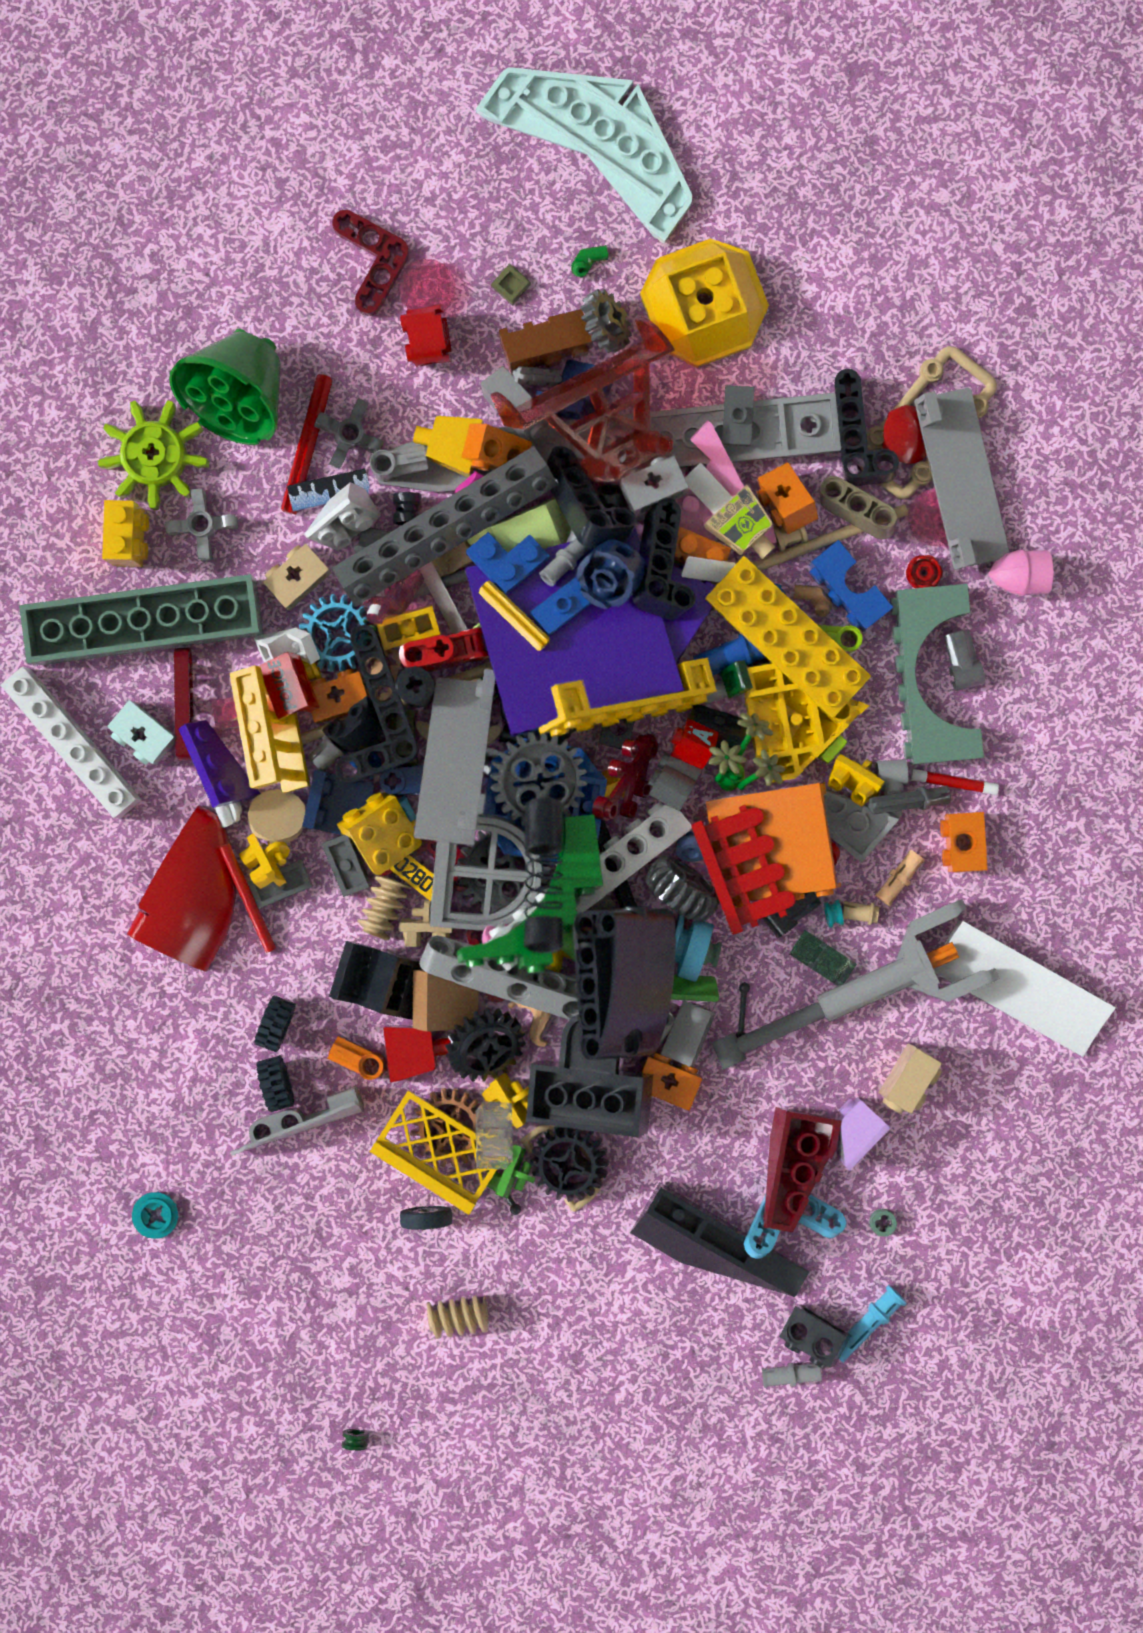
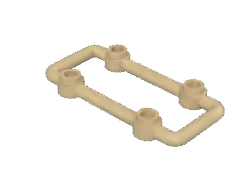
M947 346L934 359H927L922 363L919 369V378L894 409L912 405L914 400L917 399L930 382H937L943 374V365L949 358H952L985 385V388L979 395H973L978 419L987 413L988 401L994 395L997 383L990 373L960 349L954 346ZM887 417L880 426H874L867 432L868 451L883 449V431ZM928 458L925 462L917 463L911 469V480L904 488L893 480L888 483H881L880 485L899 499L910 498L921 485L926 486L933 480Z

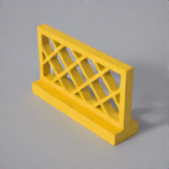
M410 1090L407 1091L369 1151L468 1215L507 1155L505 1150ZM409 1099L421 1106L423 1117L406 1120L404 1107ZM425 1109L432 1112L433 1114L427 1116ZM401 1113L402 1121L395 1123ZM438 1117L443 1119L446 1123L447 1133L431 1136L428 1120ZM424 1121L427 1137L411 1141L407 1124ZM450 1125L454 1126L458 1130L451 1131ZM404 1126L407 1142L395 1144L385 1138L391 1128ZM465 1133L470 1137L472 1148L456 1152L452 1135ZM449 1136L452 1153L435 1156L432 1140ZM475 1140L484 1146L476 1147ZM428 1141L432 1157L420 1160L414 1156L412 1145ZM408 1146L409 1152L401 1147ZM490 1149L499 1155L493 1165L480 1167L477 1151ZM473 1152L477 1168L460 1172L457 1156ZM453 1157L457 1173L444 1175L439 1172L437 1160ZM433 1161L434 1168L426 1163ZM489 1170L487 1175L483 1179L482 1171ZM478 1173L480 1186L475 1194L464 1188L461 1176ZM458 1177L459 1184L453 1181L451 1178Z

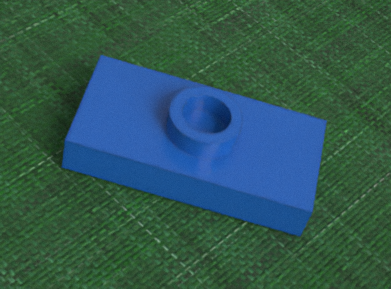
M577 577L530 612V616L548 637L591 605L582 595L580 581L577 582Z

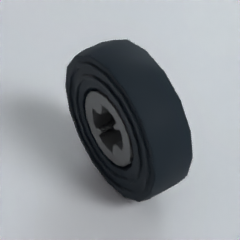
M444 1206L412 1207L400 1211L401 1227L410 1230L443 1228L450 1226L453 1220L451 1208Z

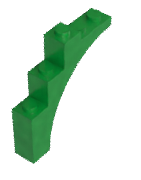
M594 815L565 817L563 819L564 849L559 853L558 857H561L564 861L557 864L555 871L561 872L564 876L559 879H552L550 886L561 887L563 891L559 894H545L540 901H558L563 906L558 909L536 907L529 915L530 917L544 915L561 917L563 919V934L571 932L570 928H573V922L577 915L575 892H577V896L594 895L595 890L603 886ZM548 889L547 891H559V890H558V889ZM543 904L542 906H559V905H558V904ZM524 921L503 936L483 944L464 947L457 951L458 964L466 963L467 968L485 966V961L496 960L497 965L510 964L515 962L514 958H517L519 969H527L528 973L545 972V967L553 963L552 953H535L524 948Z

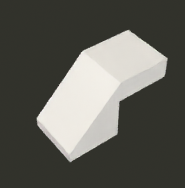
M298 628L259 635L254 638L264 663L286 652L299 654L302 661L309 664L320 659L310 633Z

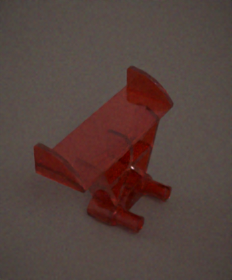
M639 317L635 319V323L643 341L517 407L499 392H494L490 395L505 427L525 429L544 419L585 456L581 466L590 481L599 483L616 482V479H621L624 473L659 454L666 455V452L670 453L673 449V441L669 436L662 435L656 430H650V363L675 351V349L657 325L649 319ZM633 373V392L609 404L602 388ZM587 396H590L596 410L569 426L555 414ZM633 405L634 421L619 414V412ZM610 420L633 430V432L603 447ZM591 427L588 443H586L578 434ZM624 448L626 451V458L621 463L619 460V453Z

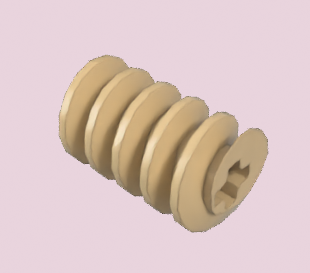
M376 876L375 880L381 884V887H371L370 890L377 897L366 899L372 905V909H362V912L368 919H358L357 922L363 927L362 931L389 941L390 937L384 931H393L395 927L389 920H398L399 918L393 909L403 908V905L397 899L407 898L408 895L402 888L411 887L386 876Z
M485 1294L483 1303H480L476 1295H474L471 1305H468L465 1297H461L460 1306H456L454 1300L450 1299L448 1308H445L442 1301L439 1300L436 1310L433 1309L430 1302H427L430 1332H433L436 1339L441 1338L443 1330L448 1337H452L454 1328H456L460 1336L464 1335L466 1326L471 1334L476 1333L477 1325L480 1326L483 1333L488 1330L489 1317Z

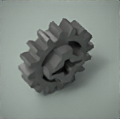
M597 289L583 298L584 305L580 309L585 315L581 318L587 323L585 330L589 335L592 334L591 340L598 341L599 349L605 348L607 353L612 351L616 353L630 344L628 338L632 336V333L627 327L631 326V323L626 320L627 312L624 308H620L621 302H615L613 293L608 295L606 289L602 291Z

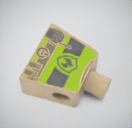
M748 485L743 487L704 525L706 530L739 555H742L752 547L763 559L775 548L764 535L773 526V523Z

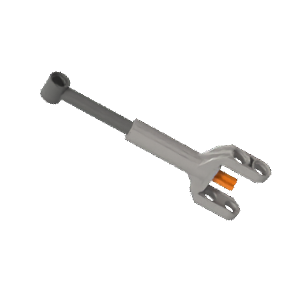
M963 899L909 922L896 961L817 995V1003L811 1004L738 1038L734 1032L712 1042L711 1044L722 1068L726 1069L747 1059L745 1053L817 1022L824 1017L831 1022L907 987L949 1002L1000 979L996 969L993 968L988 971H978L939 989L937 984L940 982L934 969L958 959L957 950L953 942H950L926 953L921 941L916 940V935L954 919L962 911L967 910Z

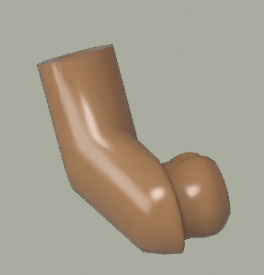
M795 584L794 599L809 600L816 609V615L820 617H825L830 613L832 601L823 588Z

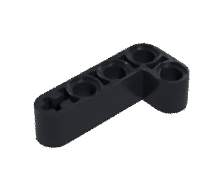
M843 369L835 377L834 392L836 395L844 480L854 486L891 482L898 474V456L890 449L868 451L861 379L855 370ZM846 382L850 383L851 396L846 397L844 385ZM853 409L858 414L853 418H847L843 415V412ZM850 437H857L861 442L856 446H850L845 441ZM888 461L893 467L890 470L883 471L879 469L878 464ZM852 465H860L864 470L859 474H853L848 469Z
M564 446L553 447L546 464L557 486L550 491L578 542L589 549H595L598 545L609 539L626 543L637 521L634 513L623 507L605 508L573 451Z
M672 498L659 501L646 513L639 555L646 561L645 575L640 587L632 595L634 604L639 609L669 620L678 619L691 609L696 601L695 594L690 587L671 580L681 519V508Z

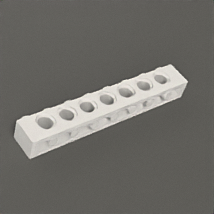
M660 801L647 811L650 817L644 822H641L638 818L625 828L628 832L627 835L621 839L616 835L605 843L603 847L606 851L599 855L603 886L595 890L594 895L577 896V892H575L577 914L589 909L691 830V824L681 811L667 804L663 805ZM650 825L659 827L661 831L660 838L654 837L650 833ZM631 841L637 844L639 848L638 855L631 854L628 851V842ZM605 859H612L616 863V872H610L606 869ZM540 893L535 897L537 902H540L545 894ZM524 905L512 915L515 920L507 927L502 922L490 931L489 934L492 938L488 941L503 936L520 925L527 918L524 914L527 905ZM535 906L528 909V916L536 909ZM514 958V963L502 964L506 971L518 964L517 958Z

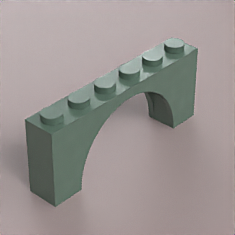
M968 584L897 590L894 593V598H890V604L894 607L890 611L891 615H896L897 627H893L894 644H899L900 655L895 657V666L897 673L902 674V684L898 685V697L900 702L904 701L905 713H901V727L903 731L907 730L908 742L903 743L905 759L910 760V765L984 758L981 729L958 727L938 717L921 697L915 676L917 655L929 633L944 621L966 616L970 613Z

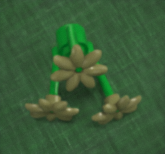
M741 713L742 720H739L737 724L747 728L746 736L741 745H736L729 749L727 741L723 740L721 749L710 747V752L716 757L710 759L708 763L710 765L720 764L719 773L715 777V781L723 790L730 792L737 788L744 790L748 784L762 776L765 777L767 786H770L773 780L781 784L782 778L779 773L784 772L785 767L776 765L779 756L774 754L770 757L766 750L761 751V758H753L754 763L759 766V769L754 774L744 778V768L739 763L746 762L747 759L742 755L752 737L757 735L761 740H764L765 734L772 736L773 732L768 728L769 721H759L757 713H753L752 716Z

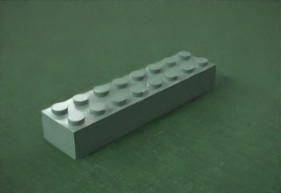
M252 574L19 605L26 663L33 666L264 635L257 580Z

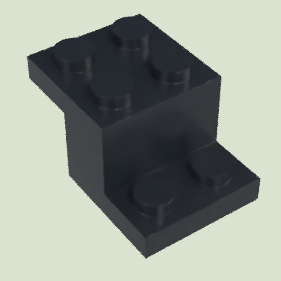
M346 941L329 997L339 1001L358 1004L380 1014L413 1020V970L422 969L420 962L385 949Z

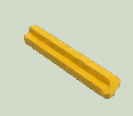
M487 581L479 589L480 595L537 650L541 651L548 645L549 637L492 581Z

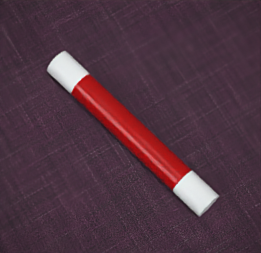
M912 769L911 780L992 795H997L999 784L917 769Z

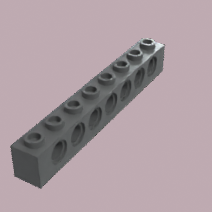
M533 446L332 567L352 603L357 607L556 487L557 483L548 465Z

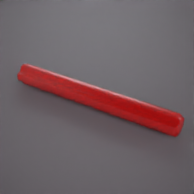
M318 374L316 376L287 486L306 482L320 430L314 424L319 413L325 412L333 382L332 378L327 375ZM286 487L281 510L285 513L296 515L298 510L293 511Z

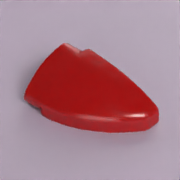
M202 805L196 807L138 904L141 910L137 913L127 932V935L136 941L204 972L208 971L220 946L223 945L226 939L236 900L235 883L219 850L220 846L227 843L231 846L225 827L222 828L217 813Z

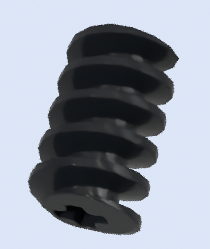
M416 666L408 667L401 671L395 684L400 698L415 708L426 707L432 703L436 683L429 672ZM418 681L421 685L419 686L420 692L415 693L411 689L414 688L413 683Z

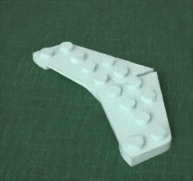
M512 67L502 71L477 106L476 113L490 122L586 154L651 235L665 244L689 210L692 203V193L639 85L635 87L622 106L620 102L632 87L633 80Z

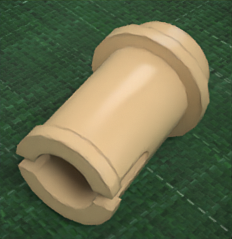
M844 901L843 919L868 922V925H871V923L877 924L879 906H874V903L865 905Z

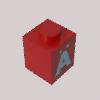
M687 718L682 728L677 726L670 740V743L674 744L671 756L703 770L712 756L710 747H716L719 732Z

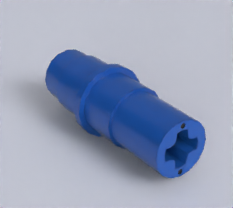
M739 634L736 639L722 643L721 646L693 655L694 660L708 658L713 676L719 674L720 671L736 661L745 660V664L752 667L754 662L766 658L742 634Z

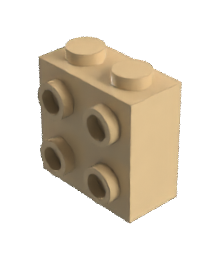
M908 1043L878 1092L884 1097L882 1102L899 1114H902L904 1110L910 1114L913 1113L914 1109L919 1110L926 1100L927 1095L924 1093L929 1084L934 1085L942 1073V1070L939 1069L942 1063Z

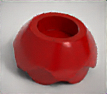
M931 555L915 556L906 568V578L913 588L936 587L943 575L942 567L936 558ZM921 571H926V575L923 576Z

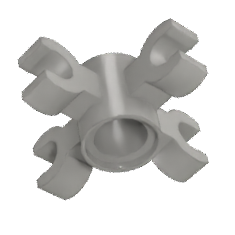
M192 489L191 498L194 511L189 514L187 520L166 521V533L169 536L192 533L197 539L198 559H201V561L213 560L210 538L214 536L216 530L238 529L237 516L235 517V514L212 517L207 513L206 491H203V489ZM202 518L208 519L207 529L203 532H197L195 529L196 522Z

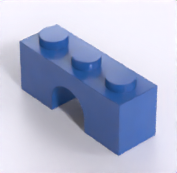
M837 540L810 562L811 570L809 573L817 584L823 583L830 592L827 595L836 607L842 606L848 613L845 616L851 626L860 628L864 632L894 607L876 585L864 593H854L848 589L845 584V574L857 562L843 544Z

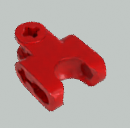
M479 627L452 635H437L407 642L400 647L399 658L403 666L407 668L416 666L423 668L427 672L455 667L460 663L485 660L489 658V654L485 648L482 629ZM422 653V659L417 661L418 655Z

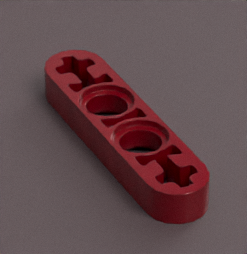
M175 648L174 650L175 750L178 761L192 760L179 731V728L184 724L194 722L191 721V717H194L193 693H190V688H193L191 648Z

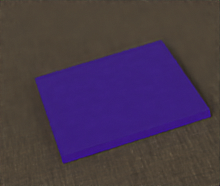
M634 526L626 544L639 553L640 540ZM571 542L543 548L550 555L549 560L506 596L539 627L530 616V612L577 577L579 564L594 549L588 550L577 561V566L571 571L568 570L554 586H549L542 580L539 573L556 558V553L560 549H565ZM477 565L465 568L511 737L539 730L540 727L559 717L551 687L556 684L583 680L590 709L683 692V686L663 618L639 609L634 604L633 596L618 607L600 608L591 604L549 636L548 645L539 651L480 595L479 589L490 579Z

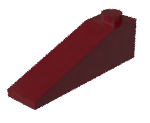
M775 1107L770 1134L763 1227L787 1232L794 1231L809 1203L808 1198L814 1186L820 1182L823 1176L822 1171L829 1158L832 1159L836 1151L841 1120Z

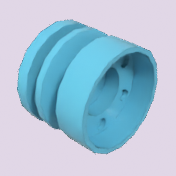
M681 914L678 916L675 924L677 976L696 982L708 951L714 924L693 921L689 930L683 928L685 917Z

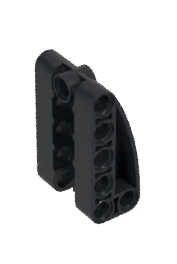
M629 907L578 913L573 922L581 1054L589 1061L633 1058L635 1056L654 1054L659 1047L665 1029L673 991L676 951L675 918L673 913L669 909H649V907Z

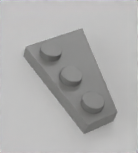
M826 789L827 794L823 796L830 837L862 863L898 822L900 817L891 813L872 814L867 804L859 806L851 798Z

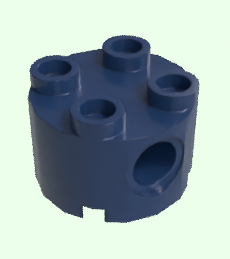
M609 539L598 545L579 564L577 582L580 580V591L591 604L600 608L623 605L640 587L645 575L646 561L630 545L615 539Z

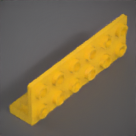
M745 556L735 563V566L705 597V600L830 718L835 717L871 677L863 667Z
M708 658L686 661L677 665L684 692L590 709L583 680L556 684L551 687L559 717L540 727L539 732L540 734L551 733V737H556L568 733V729L576 728L577 732H582L594 728V724L601 723L602 727H608L618 724L619 720L626 718L627 722H634L643 719L644 715L650 713L652 718L668 714V710L675 709L676 713L691 710L693 705L706 702L707 696L717 692Z

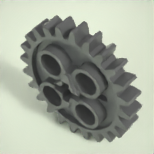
M530 731L528 732L527 741L518 735V745L514 746L507 742L509 752H498L503 761L502 763L493 762V765L499 769V773L490 774L492 779L498 781L497 784L491 786V790L500 792L494 800L497 803L505 802L500 809L504 813L511 810L509 816L511 820L514 821L520 816V824L525 826L526 803H521L520 801L521 794L524 791L532 790V799L551 798L549 796L550 788L556 784L561 785L562 791L559 796L551 799L563 803L564 814L568 817L571 816L568 810L570 805L576 808L579 807L574 799L576 796L584 797V794L578 788L579 786L587 785V782L580 779L579 776L587 773V770L577 767L584 760L580 756L573 757L577 749L573 746L566 749L568 741L564 738L557 744L558 736H550L547 740L546 733H539L538 739H536L535 735ZM556 755V765L551 769H545L544 762L546 758ZM521 761H527V771L522 775H517L515 772L516 765ZM561 772L564 773V776L561 778H548ZM540 773L545 778L540 780V785H537L532 781L536 780L537 774ZM517 781H530L516 787L513 786V783Z
M479 830L477 832L478 841L474 839V845H469L471 849L462 847L461 852L466 858H458L457 863L459 865L488 867V864H483L480 859L484 858L489 862L491 833L487 831L488 835H485ZM505 854L502 858H495L494 868L506 866L508 869H517L515 862L525 859L524 857ZM541 864L542 872L551 871V868L544 867ZM464 877L457 884L458 887H467L462 896L463 898L473 897L470 904L471 907L477 903L481 904L480 913L482 914L486 884L480 883L477 878ZM493 879L490 902L491 912L501 910L512 903L520 894L524 885L519 881ZM541 879L540 885H548L550 880ZM509 884L515 887L516 896L506 897L502 892V886Z

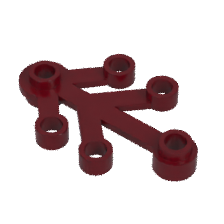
M647 733L639 735L636 740L626 739L624 741L622 754L623 756L634 758L632 762H624L617 759L611 760L608 766L609 776L621 779L609 797L600 795L594 801L592 814L596 819L604 821L614 819L618 812L617 802L623 793L624 798L620 807V815L631 819L634 818L637 812V802L632 801L633 794L646 798L651 789V786L648 784L649 781H646L649 761L658 752V742L653 734Z

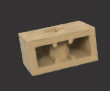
M304 544L302 547L300 545L294 547L286 556L288 560L281 566L278 564L273 566L265 574L267 579L263 581V584L288 611L294 608L332 573L307 544ZM292 570L300 571L301 579L299 581L295 579L290 580L292 578L290 574Z

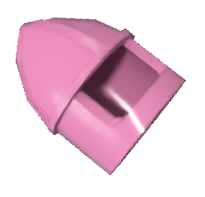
M1020 549L1013 551L998 559L988 572V576L999 587L1019 596H1024L1025 594H1048L1053 584L1052 556L1048 550L1025 551Z

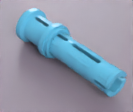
M891 1285L886 1287L887 1291L875 1303L871 1302L868 1305L867 1309L869 1311L847 1332L852 1336L839 1358L841 1362L844 1363L881 1324H888L890 1322L889 1318L900 1306L907 1305L906 1300Z

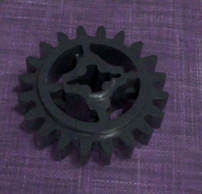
M489 1008L484 1010L483 1015H479L477 1011H474L472 1019L464 1016V1024L462 1026L454 1025L457 1034H448L451 1043L445 1045L448 1051L446 1057L454 1072H459L461 1078L464 1079L469 1076L470 1080L474 1082L480 1076L482 1081L485 1082L487 1076L492 1075L496 1079L498 1076L497 1072L501 1070L504 1073L508 1072L506 1067L508 1064H517L514 1056L523 1055L520 1047L526 1045L523 1039L525 1033L517 1018H513L509 1011L503 1014L500 1008H497L493 1014Z

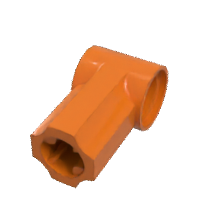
M338 1036L333 1043L327 1058L360 1074L361 1077L367 1080H373L382 1076L388 1066L387 1060L382 1054L372 1052L341 1036ZM369 1058H374L379 1063V1070L376 1074L370 1073L366 1069V1061Z

